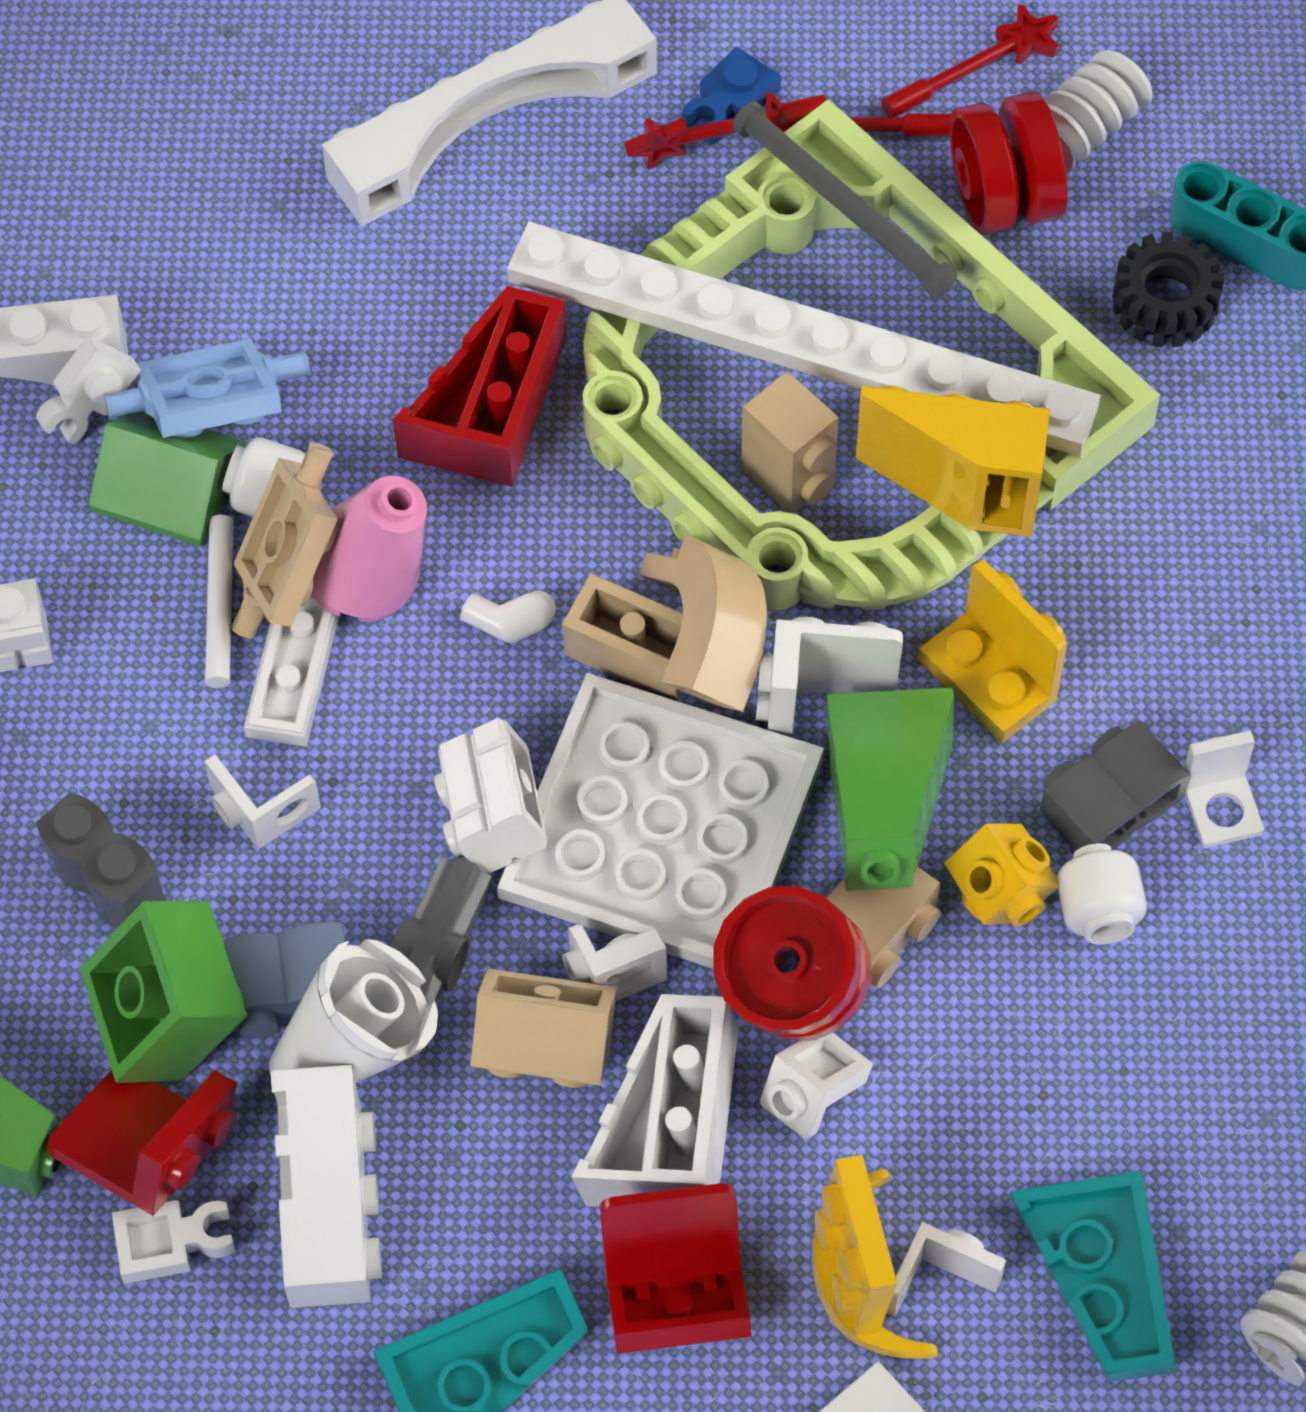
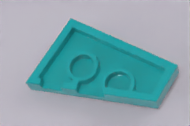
M1142 1171L1009 1191L1019 1215L1108 1381L1113 1382L1177 1372Z
M559 1269L378 1348L373 1352L398 1412H504L588 1335L589 1330L562 1269Z

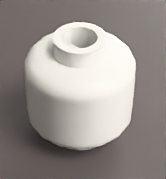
M262 437L252 439L246 448L237 445L230 459L222 486V491L230 493L232 508L239 513L253 517L278 457L302 464L305 453Z
M1102 843L1086 845L1076 850L1073 854V859L1066 862L1057 874L1059 882L1057 890L1064 922L1073 933L1085 937L1089 943L1110 944L1124 940L1135 932L1136 925L1146 915L1147 900L1139 866L1134 858L1127 853L1111 850L1109 845Z

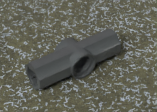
M456 856L452 859L441 858L427 889H425L414 917L410 915L405 917L391 945L392 948L400 951L411 961L425 978L426 982L420 986V989L425 996L428 1006L434 1000L437 1006L443 991L450 992L456 985L468 956L470 939L468 937L493 885L491 875L482 871L475 863Z

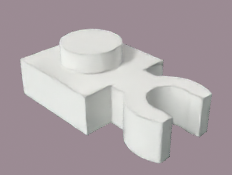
M87 336L53 380V384L60 393V396L47 400L39 408L36 419L43 430L49 434L60 421L66 419L59 429L66 440L74 444L85 434L88 427L87 417L93 410L102 415H107L103 394L126 390L141 369L133 357Z
M178 1200L165 1202L154 1216L138 1207L112 1212L120 1275L124 1284L190 1272L188 1253L200 1251L211 1258H222L235 1252L232 1235L210 1237L206 1234L210 1224L230 1219L227 1202L224 1201L207 1202L197 1208L192 1216L182 1217V1210Z

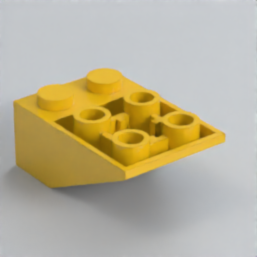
M885 385L879 388L861 386L856 459L971 530L1032 537L1043 472L1050 409L1033 407L1021 401L998 403L974 400L958 393L934 395L910 392L894 385Z

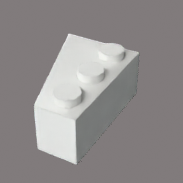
M661 994L626 1065L628 1073L613 1103H607L599 1120L601 1128L585 1160H579L571 1176L586 1206L599 1207L600 1203L608 1197L720 1183L739 1031L731 1007L724 1001L723 997Z
M352 1065L271 1071L272 1093L275 1094L278 1105L279 1135H275L276 1157H280L281 1200H279L284 1289L290 1308L371 1302L370 1279L382 1278L380 1239L368 1238L367 1215L379 1214L376 1174L365 1175L364 1152H376L373 1112L361 1111Z

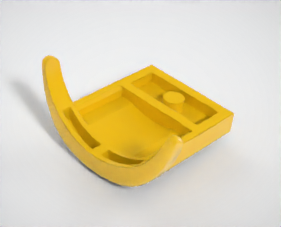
M863 1155L836 1159L829 1184L822 1187V1208L815 1211L816 1228L812 1242V1268L815 1285L829 1318L836 1328L848 1339L867 1350L896 1358H936L938 1356V1349L935 1344L905 1339L882 1327L897 1286V1280L872 1191L890 1181L889 1171L887 1169H879L867 1173Z

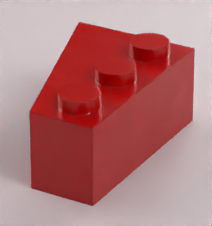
M507 286L462 338V347L444 368L438 366L430 375L428 386L409 408L404 406L394 417L393 426L398 458L513 487L567 340L565 300Z

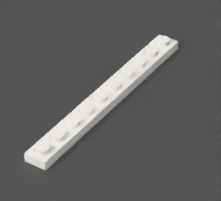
M529 221L507 267V278L510 283L861 390V386L879 388L885 385H894L910 392L934 395L958 393L974 400L998 403L1021 401L1033 407L1050 409L1046 447L1081 457L1099 408L1101 395Z

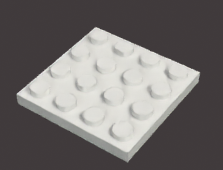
M586 673L537 791L548 843H546L545 849L523 859L512 858V864L506 866L498 884V898L575 924L581 923L584 927L615 937L627 933L637 935L656 927L666 946L667 954L713 969V945L723 920L744 898L768 887H775L823 762L824 748Z

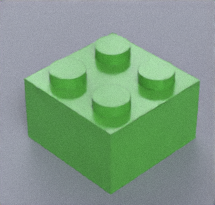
M142 901L80 967L116 1083L182 1081L247 1017L243 995L237 986L224 947L223 935L217 927L209 901Z

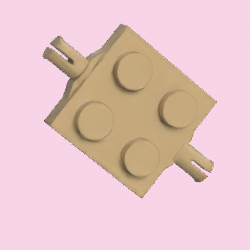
M310 442L302 464L278 457L233 564L242 578L244 587L242 594L244 600L234 623L231 625L232 631L239 636L254 639L264 615L270 623L292 627L299 608L304 606L310 599L313 590L314 573L323 553L331 549L337 533L338 518L321 494L322 485L320 483L331 458L334 456L332 450L323 444Z

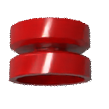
M1036 91L1008 96L1001 103L998 114L990 105L984 102L953 110L949 127L951 156L960 198L972 227L980 235L985 236L1010 230L1015 224L1018 213L1025 221L1032 225L1061 219L1066 212L1068 199L1066 169L1057 127L1049 106L1042 95Z
M799 886L768 887L744 898L723 920L713 945V975L724 1001L746 1022L764 1032L787 1041L817 1040L842 1029L861 1009L871 984V953L860 928L825 896ZM790 956L800 959L798 967L793 972L783 968Z

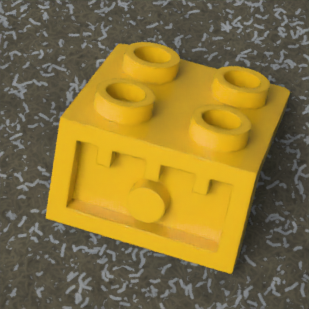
M981 559L971 567L965 613L919 648L918 660L946 688L953 687L954 697L1003 744L1057 701L1067 642L1062 628L1055 619L1046 613L1039 614L1022 597L1019 586L1011 576L1004 571L996 572L985 560Z

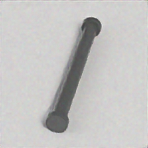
M756 101L749 102L740 109L733 121V129L742 137L752 136L924 282L923 289L934 299L939 298L951 288L958 274L955 268L947 262L939 264L770 122L765 117L766 110Z

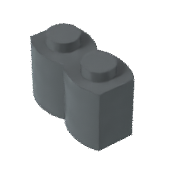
M1141 721L1128 726L1124 730L1119 726H1115L1106 731L1091 748L1093 755L1076 764L1071 760L1065 761L1047 776L1043 783L1045 789L1040 811L1076 850L1096 843L1107 844L1111 847V850H1114L1137 829L1149 824L1176 804L1185 795L1191 774Z
M69 792L36 821L37 829L53 871L71 888L90 894L97 912L114 928L117 929L142 901H165L155 864L148 852L133 839L119 833H114L107 816L89 799Z

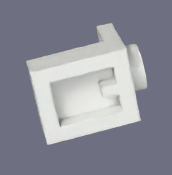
M581 923L568 928L569 952L564 953L562 959L571 981L617 987V1001L667 980L666 946L656 927L637 935L634 933L620 935L610 941L605 948L598 951L594 949Z
M830 1033L817 1040H800L775 1055L760 1098V1104L802 1138L808 1139L817 1133L826 1107L867 1082L873 1063L834 1033Z

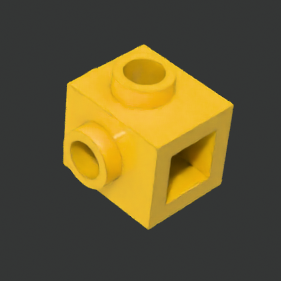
M1022 823L985 824L944 862V865L962 891V901L965 907L983 925L1012 924L1014 927L1025 925L1037 918L1045 910L1046 904L1044 900L1059 888L1057 876L1049 866L1050 857L1047 851L1038 841L1030 837Z

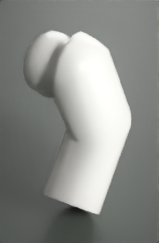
M540 590L524 594L502 605L472 593L462 608L460 620L504 642L514 643L546 628L555 615L556 605L551 595Z

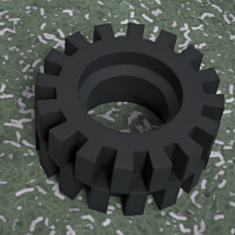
M1163 232L1160 243H1156L1153 234L1143 237L1141 247L1136 242H1133L1127 248L1126 256H1121L1114 283L1112 307L1115 315L1121 314L1119 324L1125 331L1135 325L1133 334L1135 339L1142 342L1148 333L1154 336L1152 346L1162 347L1164 337H1169L1172 341V347L1183 346L1185 334L1188 335L1193 343L1201 338L1203 329L1209 331L1212 327L1215 316L1218 313L1224 284V273H1219L1221 263L1217 256L1208 259L1210 248L1203 242L1195 250L1191 248L1193 237L1183 234L1181 243L1173 242V232ZM1153 279H1174L1184 284L1190 290V295L1188 298L1180 301H1163L1149 294L1146 291L1145 285Z

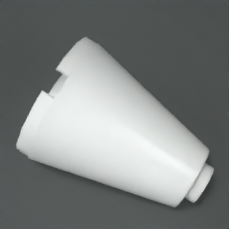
M365 939L360 945H347L349 941L338 944L322 961L269 1060L270 1076L271 1071L352 1065L355 1082L358 1083L417 1055L426 1047L436 1033L438 1018L435 1000L428 1006L425 996L420 989V986L426 982L420 970L400 951L377 940Z

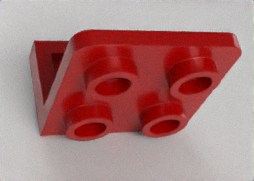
M111 1070L51 1133L48 1139L47 1151L53 1158L154 1216L176 1190H181L187 1185L198 1165L211 1150L220 1147L230 1135L237 1119V1114L231 1111L237 1082L214 1070L189 1099L185 1100L156 1082L116 1083Z
M727 1183L614 1196L608 1197L600 1203L599 1210L607 1290L616 1354L752 1337L751 1319L741 1269L737 1200L733 1186Z

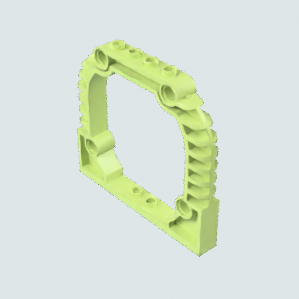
M829 99L784 132L886 219L890 218L939 264L947 262L958 272L957 279L972 292L979 306L990 314L996 313L1039 352L1037 376L1101 395L1099 408L1081 457L1049 447L1045 448L1037 510L1043 505L1052 510L1154 427L1160 394ZM764 147L725 176V190L714 199H708L690 217L681 219L673 225L670 232L662 238L653 240L647 245L646 250L639 255L721 279L764 248L783 255L793 254L807 247L812 241L814 231L860 228ZM785 212H787V213H791V214L784 215V214H779V213H785ZM591 308L583 340L587 384L585 385L582 397L585 437L590 443L593 455L604 468L609 471L616 469L630 482V487L641 504L650 510L657 508L670 521L675 535L682 543L685 535L692 536L751 565L762 582L767 609L773 611L786 610L796 605L800 600L807 604L830 610L834 609L836 604L860 607L865 611L885 609L887 605L902 602L912 603L924 598L926 594L937 588L949 584L959 573L968 566L973 565L991 547L999 544L1008 536V534L971 530L932 505L916 518L882 536L840 542L830 541L815 525L799 515L783 511L759 513L662 420L659 382L650 369L640 360L644 345L660 328ZM608 410L622 411V413L616 415H609L604 412ZM779 565L789 570L782 573H773L765 568Z

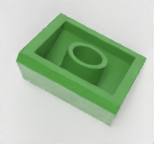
M144 411L120 416L105 424L89 502L90 511L202 547L209 533V519L212 516L218 515L228 494L222 491V486L232 454L237 445L246 448L248 442L207 429L193 437L170 436L163 438L154 418L145 414Z

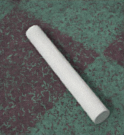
M215 515L209 519L205 684L212 688H224L230 684L234 520L227 515Z

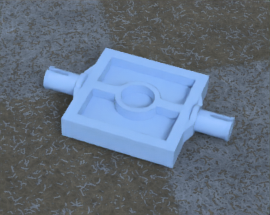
M246 339L139 362L137 365L141 371L137 375L138 388L110 394L105 393L103 395L109 420L114 417L144 411L145 414L154 418L163 438L170 436L186 438L199 435L207 428L229 423L252 424L260 421L266 415L282 412L276 382L310 376V367L305 351L270 359L269 356L257 350L252 339Z

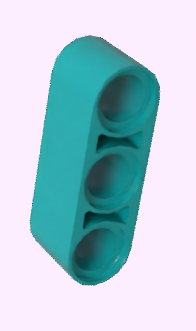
M1206 161L1191 162L1184 165L1178 171L1169 209V220L1176 231L1182 235L1186 234L1193 237V241L1199 244L1203 242L1211 250L1285 287L1295 290H1306V253L1297 251H1306L1305 208Z

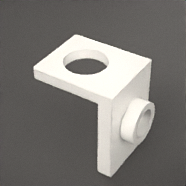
M1251 731L1224 737H1214L1189 746L1184 768L1191 776L1185 797L1204 848L1260 836L1264 832V826L1246 778L1247 768L1255 744ZM1218 797L1231 798L1240 805L1243 818L1239 823L1231 827L1218 826L1207 816V804Z
M216 755L204 761L210 787L215 793L211 797V801L217 813L230 829L240 825L258 850L321 808L316 781L311 775L301 779L257 808ZM298 799H302L298 806L290 813L277 818L286 806Z
M922 1222L896 1275L897 1286L887 1314L896 1316L922 1260L992 1292L997 1291L1002 1281L1006 1260L984 1250L983 1243L967 1232L949 1229L946 1233Z

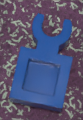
M736 46L700 81L701 97L690 100L683 108L682 118L685 121L686 127H692L696 121L701 119H707L714 123L728 120L730 117L735 118L740 109L752 101H756L763 107L766 104V95L768 93L775 95L780 90L781 75ZM723 136L705 139V142L713 145L719 142Z

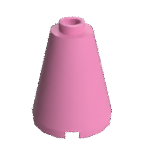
M385 476L377 479L332 508L338 518L336 538L331 549L323 553L314 573L311 597L327 612L338 617L341 613L361 618L359 622H375L393 616L409 601L418 584L427 514L426 499L419 487L412 481L400 476Z

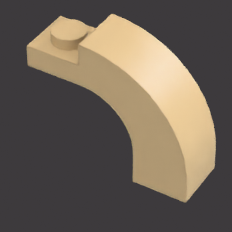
M685 535L680 549L673 548L670 557L647 552L638 575L680 594L683 606L679 636L661 682L710 704L743 712L759 670L767 630L766 597L758 574L745 561L688 535Z

